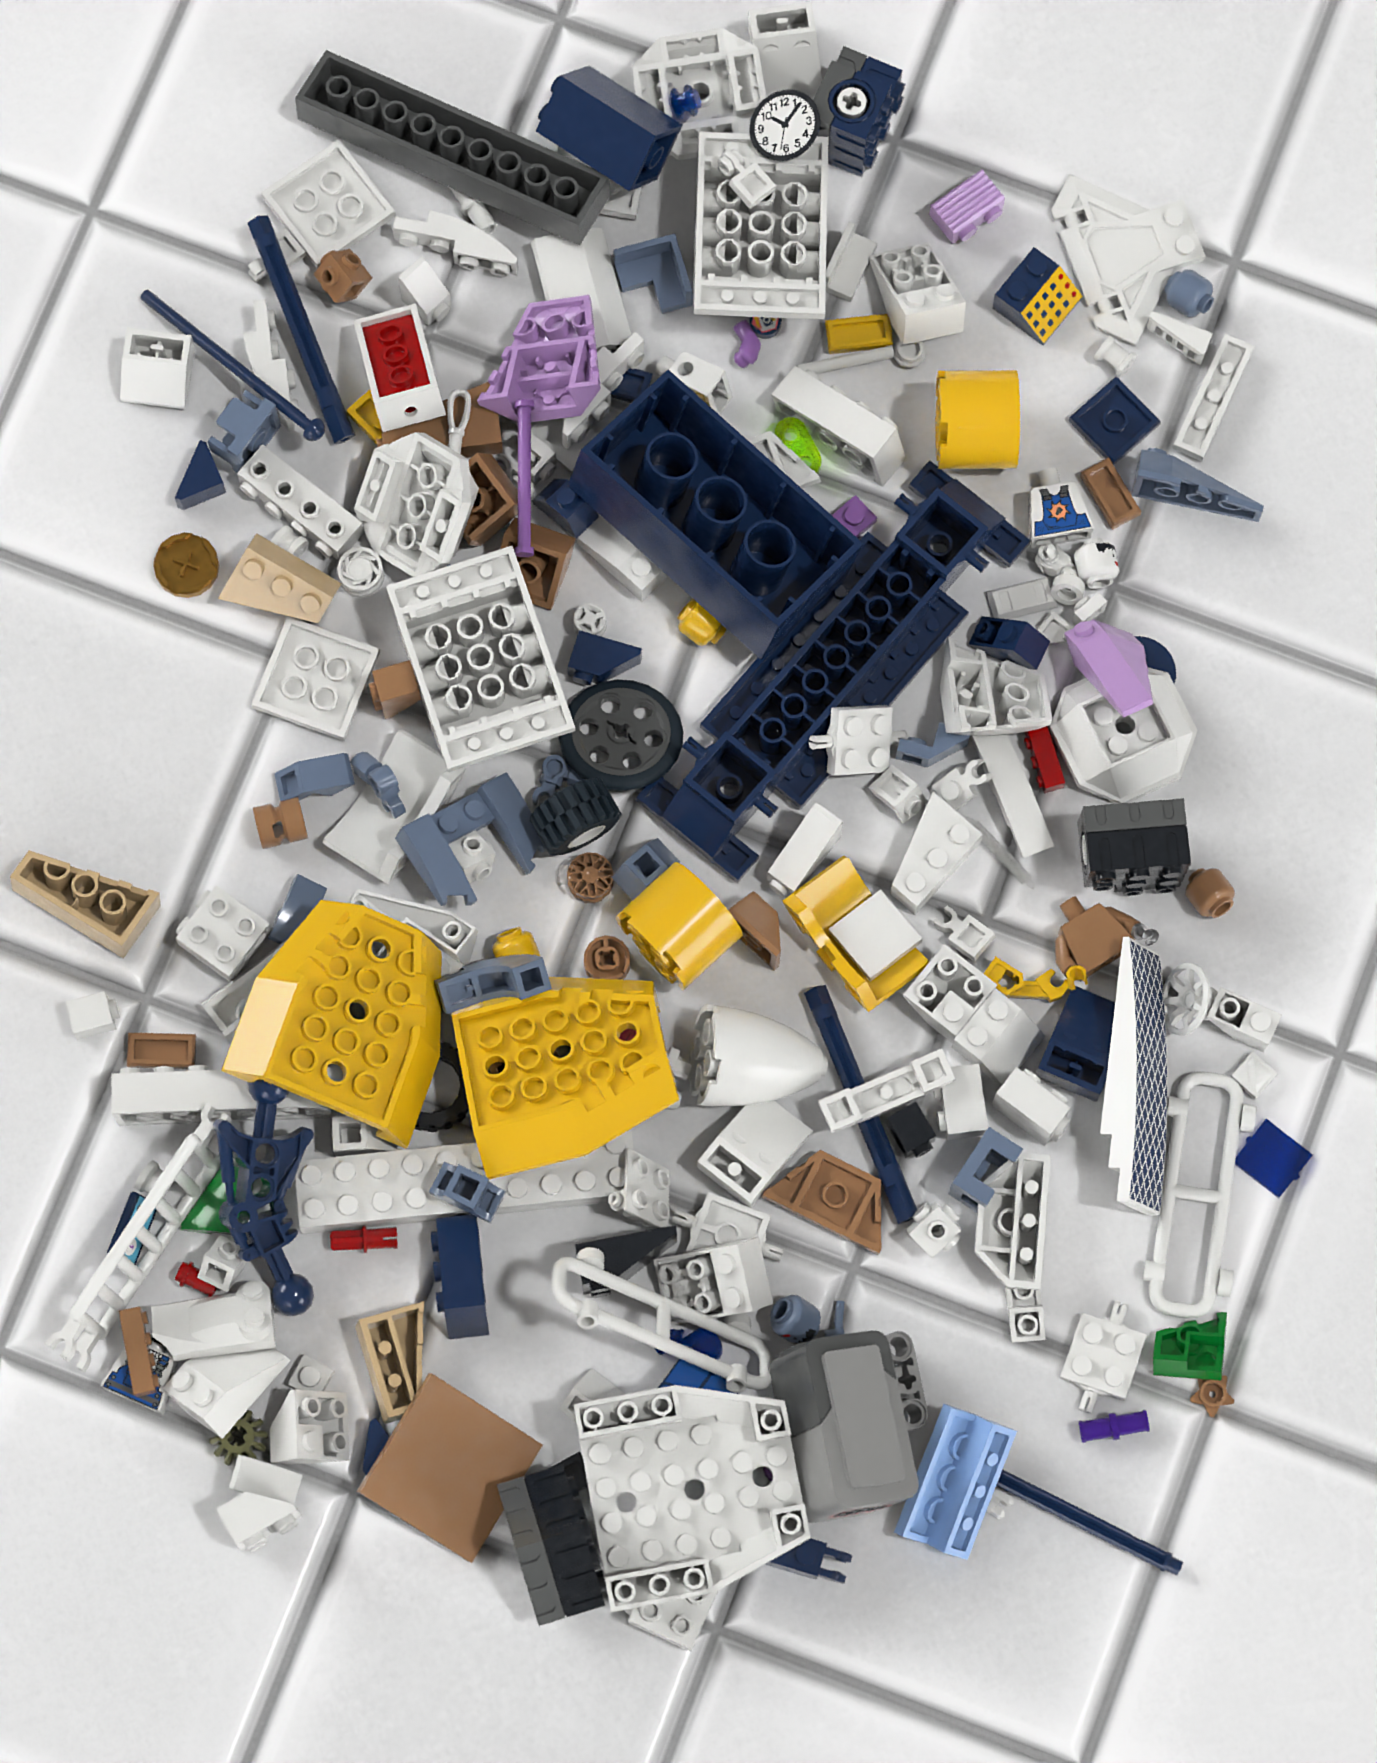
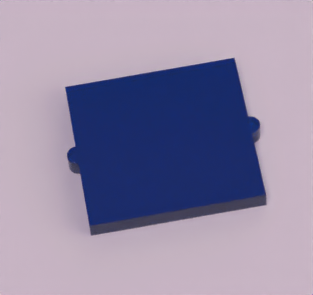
M1265 1119L1254 1135L1246 1138L1245 1142L1247 1144L1236 1156L1235 1165L1277 1198H1280L1293 1180L1297 1181L1300 1178L1299 1172L1313 1154L1268 1119Z

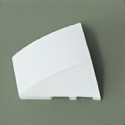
M947 638L939 686L946 733L973 736L1002 735L1032 731L1051 725L1053 719L1044 674L1008 660L1001 664L986 658L985 651L976 649V652L973 653L956 646L957 640Z

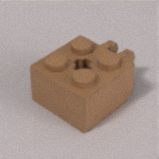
M476 453L469 459V471L479 491L463 537L469 545L482 546L518 515V489L492 454Z

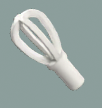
M457 389L451 391L448 396V447L461 454L462 437L465 434L464 429L470 416L471 396L468 391ZM462 396L465 399L464 413L459 426L456 427L453 417V405L455 398Z

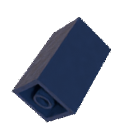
M591 66L559 75L551 86L550 91L552 95L549 102L543 106L538 115L540 122L536 132L628 191L656 181L683 125Z

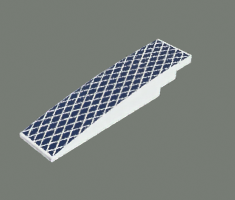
M1123 937L1100 1134L1111 1139L1108 1167L1120 1173L1117 1201L1146 1215L1160 1216L1167 1129V1041L1160 954L1130 937Z

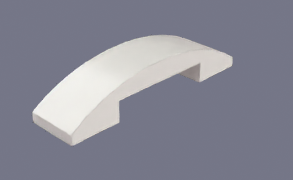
M939 1049L913 1060L911 1064L855 1088H847L818 1100V1103L832 1133L877 1117L921 1098L955 1081V1077L943 1050Z

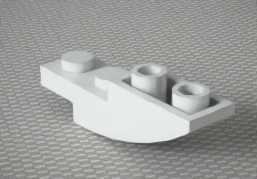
M430 210L427 222L395 216L393 224L394 240H398L402 245L415 247L417 244L429 246L432 250L440 253H447L449 250L453 251L454 264H458L459 267L465 270L475 271L479 268L489 270L492 274L500 277H507L509 274L517 276L518 274L517 257L493 236L466 221Z
M266 299L254 300L256 331L243 332L252 372L299 409L298 400L291 399L290 389L296 388L294 369H288L286 358L280 359L278 340H272L271 329H277L274 310H268ZM277 409L279 420L288 431L295 430L294 422Z
M636 332L614 353L604 346L597 352L601 389L581 416L564 418L563 446L567 450L574 442L578 444L584 440L589 433V427L596 420L601 421L608 415L611 410V391L619 386L623 379L622 375L629 368L635 369L645 356L644 339Z

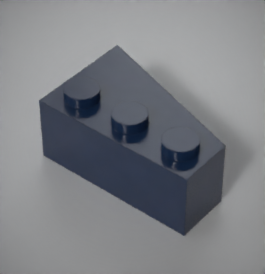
M470 1214L436 1218L437 1231L431 1232L432 1251H439V1261L433 1262L435 1282H441L442 1292H436L438 1313L444 1312L448 1337L449 1339L489 1335L477 1217Z

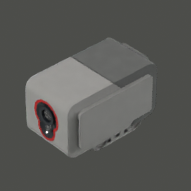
M875 1330L816 1338L809 1342L799 1343L780 1352L779 1356L771 1362L769 1372L774 1398L784 1400L786 1404L792 1448L808 1522L817 1523L867 1515L913 1497L917 1493L919 1486L908 1432L920 1428L926 1423L928 1410L914 1344L909 1335L903 1331H895L886 1336ZM889 1343L895 1348L896 1355H893ZM904 1410L910 1417V1423L905 1419Z

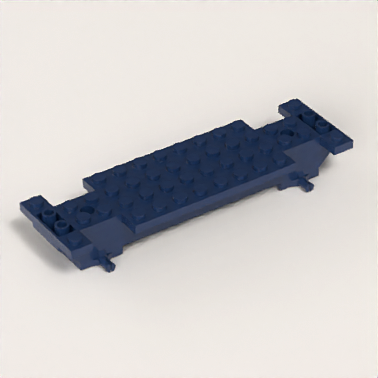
M930 460L909 483L908 487L924 501L916 505L902 493L894 502V505L898 506L909 516L906 524L895 535V540L890 546H885L867 532L860 540L863 546L846 578L762 660L758 657L700 723V728L715 739L716 743L705 749L691 736L685 741L682 748L687 750L697 760L694 768L683 779L680 789L678 790L661 777L656 782L647 785L636 797L638 803L737 883L756 863L759 855L739 840L736 835L758 809L767 815L768 818H771L773 813L775 814L778 806L768 800V797L774 790H778L797 807L802 809L831 776V774L827 773L828 755L826 748L812 750L809 746V742H813L809 740L810 736L827 734L831 720V708L874 705L891 706L947 641V638L967 618L969 612L945 593L970 564L980 573L987 568L990 562L979 555L983 548L1010 568L1030 544L1031 540L1007 522L1003 515L956 478L953 479L942 469H938V466ZM940 542L947 547V550L943 553H937L930 546L933 543ZM727 783L736 785L739 791L735 795L727 796L721 792L720 788Z

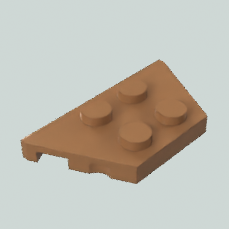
M819 1150L801 1166L793 1169L786 1177L764 1191L762 1198L877 1255L880 1254L881 1179Z

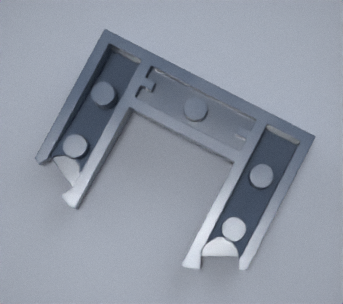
M507 772L481 785L473 794L430 816L428 813L403 826L395 837L441 906L447 904V896H463L465 906L473 905L478 900L457 858L448 845L459 838L492 824L526 875L530 874L536 866L531 859L537 849L542 853L546 849L530 822L531 811Z

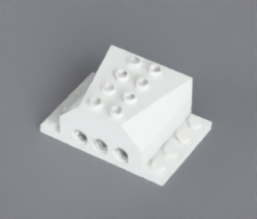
M699 132L693 261L695 315L824 320L828 137L817 136L811 147L796 158L776 161L764 157L755 149L750 134ZM726 150H737L745 161L743 166L745 169L756 162L776 185L774 192L751 209L729 186L730 180L735 175L726 176L718 166L720 155Z
M513 546L386 586L408 660L411 662L420 690L421 701L438 748L442 752L448 772L575 731L574 722Z

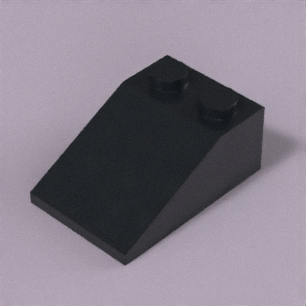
M676 1225L575 1244L576 1256L584 1248H597L603 1252L605 1257L604 1271L628 1280L651 1263L653 1259H656L677 1243ZM580 1275L584 1294L591 1293L592 1298L611 1294V1288Z

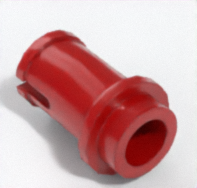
M182 1262L175 1277V1281L180 1282V1287L187 1285L212 1297L217 1287L197 1278L200 1269L194 1267L193 1262L189 1264Z

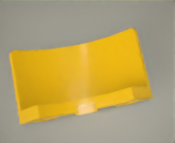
M842 856L782 900L800 931L803 934H808L819 948L816 953L831 972L836 970L845 983V989L870 1012L918 976L928 965L929 960L915 947L870 982L835 941L828 929L872 896L850 859Z

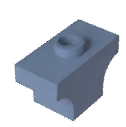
M445 1161L429 1190V1194L490 1224L506 1194L504 1190L492 1184L488 1178L459 1164L454 1166Z

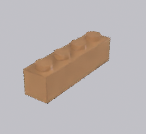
M140 1306L119 1310L133 1394L135 1397L157 1393L156 1387H160L158 1374H154L152 1367L156 1366L154 1353H150L149 1345H152L150 1332L146 1333L145 1324H148L146 1311L143 1312Z

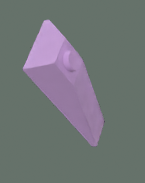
M1094 619L1080 622L1073 629L1064 632L1076 668L1123 718L1153 704L1151 685L1148 678V666L1145 658L1146 652L1144 646L1132 633Z

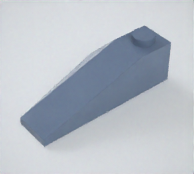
M1149 448L1148 450H1141L1132 496L1259 522L1263 513V505L1179 458L1167 455V452L1162 449Z

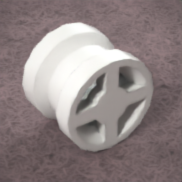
M289 525L283 526L271 540L272 543L298 558L303 555L309 543L305 537L295 535L293 528Z
M585 603L579 606L574 614L576 634L578 635L579 630L601 637L604 635L607 624L603 608L594 603Z
M152 1160L143 1169L134 1185L136 1190L139 1192H150L163 1173L157 1162ZM172 1184L170 1185V1187L168 1188V1190L166 1191V1193L164 1194V1196L167 1194V1192H168L169 1189L171 1188Z

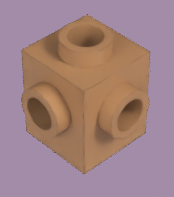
M351 249L337 252L332 250L326 253L320 260L321 265L313 274L321 284L322 289L330 295L335 303L356 299L373 278L362 265L360 258Z

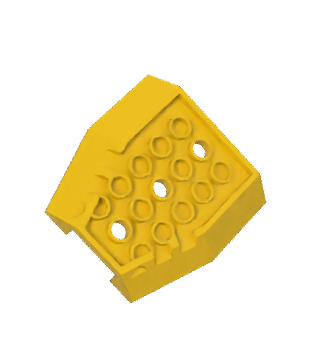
M320 900L255 978L221 1071L246 1082H255L258 1079L264 1080L378 1129L377 1137L405 1149L408 1148L440 1058L441 1002L434 980L441 978L442 952L422 931L368 907ZM373 942H381L385 945L387 949L385 958H378L373 954L371 949ZM356 1002L363 1006L365 1010L363 1019L358 1020L352 1017L349 1011L351 1003ZM329 1064H336L341 1068L343 1072L341 1081H333L329 1078L327 1074Z
M549 977L552 989L523 1000L515 997L490 999L452 1012L451 1016L473 1133L486 1178L490 1180L586 1156L679 1101L674 1073L666 1051L659 1018L660 1008L653 981ZM626 1029L637 1031L636 1036L630 1041L619 1039L620 1034ZM566 1045L571 1047L569 1054L565 1057L557 1058L553 1055L559 1046ZM502 1062L505 1064L503 1071L499 1074L488 1073V1069L493 1063Z

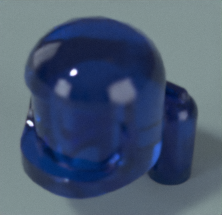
M682 1328L680 1330H670V1340L686 1347L690 1346L694 1350L716 1360L721 1358L723 1346L715 1333L699 1328L683 1338L684 1330ZM654 1348L659 1355H663L665 1353L661 1350Z

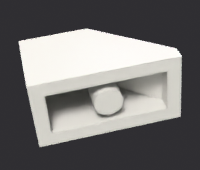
M422 256L419 257L398 277L402 301L407 306L416 303L420 319L429 326L435 320L437 322L441 321L449 313L451 297L449 291L428 262Z

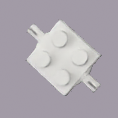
M891 706L831 708V720L827 734L810 736L809 740L813 742H809V746L812 750L826 748L828 774L835 776L883 773L889 768L891 745L899 744L900 738L905 739L904 737H909L906 730L892 731L893 707Z
M710 1192L707 1193L702 1208L695 1216L676 1209L672 1219V1223L690 1228V1241L685 1252L759 1237L763 1256L780 1262L784 1249L766 1243V1230L771 1215Z
M1115 1300L1109 1319H1099L1084 1313L1081 1314L1060 1379L1075 1383L1085 1390L1078 1409L1084 1412L1087 1402L1090 1400L1086 1413L1089 1414L1093 1413L1098 1395H1110L1126 1400L1147 1338V1334L1129 1329L1122 1323L1129 1305L1123 1302L1121 1310L1117 1314L1121 1305V1301Z

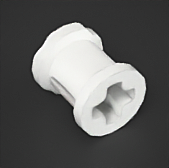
M1109 336L1096 352L1094 359L1097 362L1102 360L1116 371L1115 375L1120 378L1135 361L1137 354L1127 352L1115 343L1113 336Z

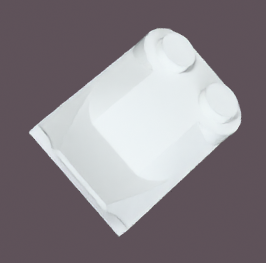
M250 1281L241 1285L237 1292L151 1306L152 1336L169 1350L173 1361L276 1348L271 1287L269 1288L260 1281Z

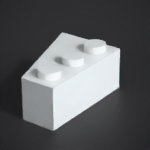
M934 791L929 798L890 891V894L914 915L918 913L978 847L983 836L976 827Z

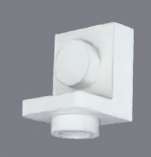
M531 432V464L537 462L531 469V481L536 485L541 479L546 481L554 473L557 461L556 453Z
M893 764L869 786L872 793L893 809L898 819L903 823H906L912 816L917 815L926 804V799L919 785Z

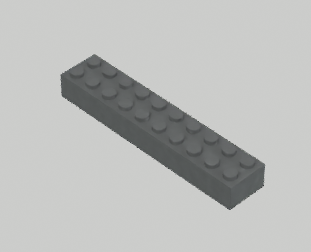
M328 50L324 52L295 97L298 120L579 246L610 197L609 178L597 170Z

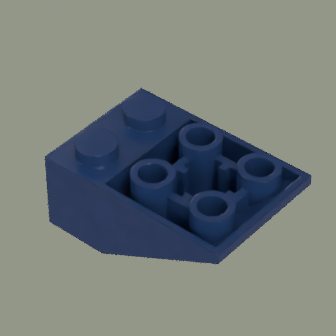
M1075 986V990L1070 991L1035 1075L1097 1102L1107 1079L1115 1002Z

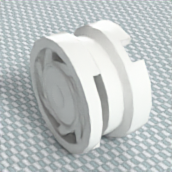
M351 548L339 559L337 566L339 580L344 591L351 596L358 598L370 597L378 592L383 585L384 571L382 561L377 553L370 548Z

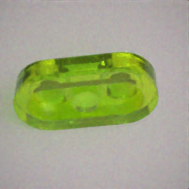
M787 417L779 421L775 427L774 434L783 444L797 454L801 460L809 461L811 463L810 468L818 474L821 469V455L805 424L794 417ZM791 432L796 435V439L789 441L784 436Z

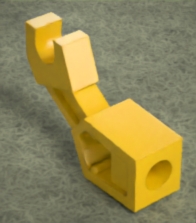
M996 956L983 973L997 984L996 989L1007 998L1045 999L1051 1003L1061 999L1069 988L1067 979L1064 980L1060 987H1054L1051 984L1050 979L1056 973L1052 969L1036 978L1035 981H1023V973ZM1005 974L1011 977L1012 981H1017V984L1008 990L1007 987H1002L999 984Z

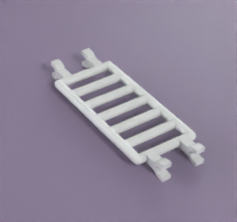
M208 1103L205 1104L201 1112L202 1122L194 1134H189L82 1291L70 1309V1318L63 1329L53 1333L45 1342L48 1347L54 1350L60 1342L66 1341V1347L60 1356L69 1362L75 1354L80 1353L81 1359L76 1367L83 1372H86L90 1366L91 1351L99 1340L106 1338L120 1317L119 1310L126 1308L220 1167L217 1133L213 1128L215 1121H211L215 1108ZM225 1113L219 1118L229 1122L232 1120ZM235 1128L238 1132L243 1133L240 1129ZM214 1134H215V1137L213 1138V1140L211 1141V1143H210L209 1146L207 1147L208 1143L210 1142V1140L212 1139V1137H213ZM193 1152L205 1164L195 1181L182 1169ZM174 1180L186 1192L176 1209L163 1198ZM154 1209L167 1220L157 1237L153 1236L144 1227ZM135 1237L148 1248L138 1266L124 1255ZM116 1266L129 1277L118 1295L105 1284ZM96 1295L110 1306L99 1323L86 1313ZM83 1329H85L84 1332L82 1333V1335L80 1336V1338L78 1339V1341L75 1342V1341L77 1340V1338L79 1337V1335L81 1334V1332L83 1331Z

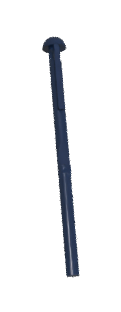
M145 290L141 294L143 302L183 334L192 335L193 342L263 398L276 404L278 410L304 429L303 437L306 440L317 441L324 435L325 425L320 418L308 419L303 412L150 290Z

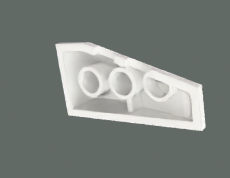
M598 513L599 518L575 542L643 602L663 582L667 575ZM552 520L568 536L573 537L570 533H568L565 529L558 525L554 520Z

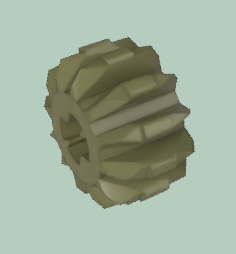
M250 1410L245 1412L243 1418L236 1422L223 1439L219 1436L209 1438L211 1445H221L214 1451V1455L218 1458L226 1454L224 1463L227 1466L233 1463L235 1456L238 1458V1455H248L249 1458L258 1460L252 1451L257 1449L260 1452H265L266 1450L265 1445L257 1442V1440L268 1438L267 1431H257L264 1422L259 1418L250 1423L253 1418V1412ZM237 1430L241 1434L243 1430L247 1432L243 1436L245 1443L241 1446L237 1442H235L234 1446L231 1445V1442L234 1440L232 1434Z

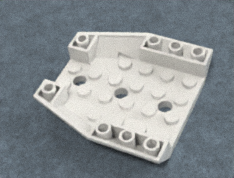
M674 1385L573 1404L611 1612L714 1593L811 1538L805 1504H803L790 1437V1425L784 1400ZM766 1467L772 1472L773 1479L770 1485L759 1487L754 1483L752 1475L756 1468ZM693 1479L701 1481L705 1488L704 1495L697 1500L689 1499L684 1492L686 1483ZM624 1492L633 1494L637 1500L635 1509L629 1513L621 1512L616 1506L617 1497Z

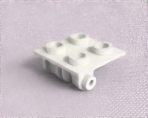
M625 1148L624 1190L610 1194L608 1202L611 1209L617 1212L623 1211L624 1216L634 1221L642 1222L643 1226L647 1228L668 1227L670 1216L669 1169L629 1148Z

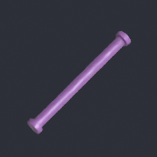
M520 399L515 401V409L518 410V547L514 548V552L517 557L534 556V548L531 547V410L534 409V401Z

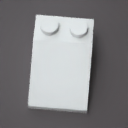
M275 1348L194 1358L185 1362L162 1389L181 1409L223 1439L290 1360Z

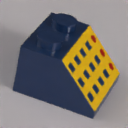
M1033 247L996 292L992 309L1044 346L1082 299V295L1060 265Z

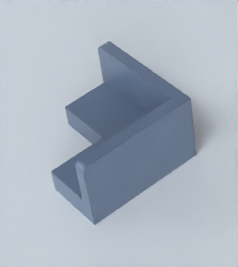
M676 234L613 250V264L622 293L653 285L661 314L692 306L693 292Z

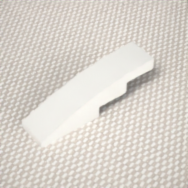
M1008 734L971 735L979 759L984 761L982 766L985 774L992 773L993 778L989 781L993 796H996L1007 827H1010L1021 858L1054 847L1041 810Z

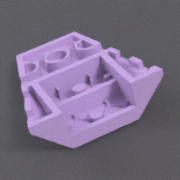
M589 295L529 303L512 334L514 337L512 345L505 347L501 355L503 359L498 371L493 370L488 379L490 386L487 392H481L477 402L480 406L518 422V410L515 409V401L520 399L534 401V409L531 410V422L581 416L601 389L591 298Z

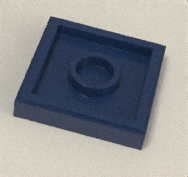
M1117 376L1069 418V422L1105 459L1109 458L1113 465L1117 464L1161 423Z

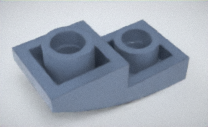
M297 874L292 881L283 906L277 913L268 939L279 944L286 941L317 903L323 900L327 888Z

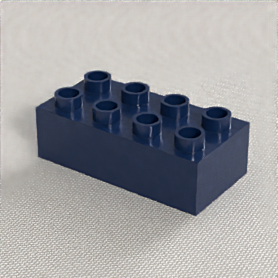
M669 369L581 449L567 485L761 660L846 578L863 546V543Z

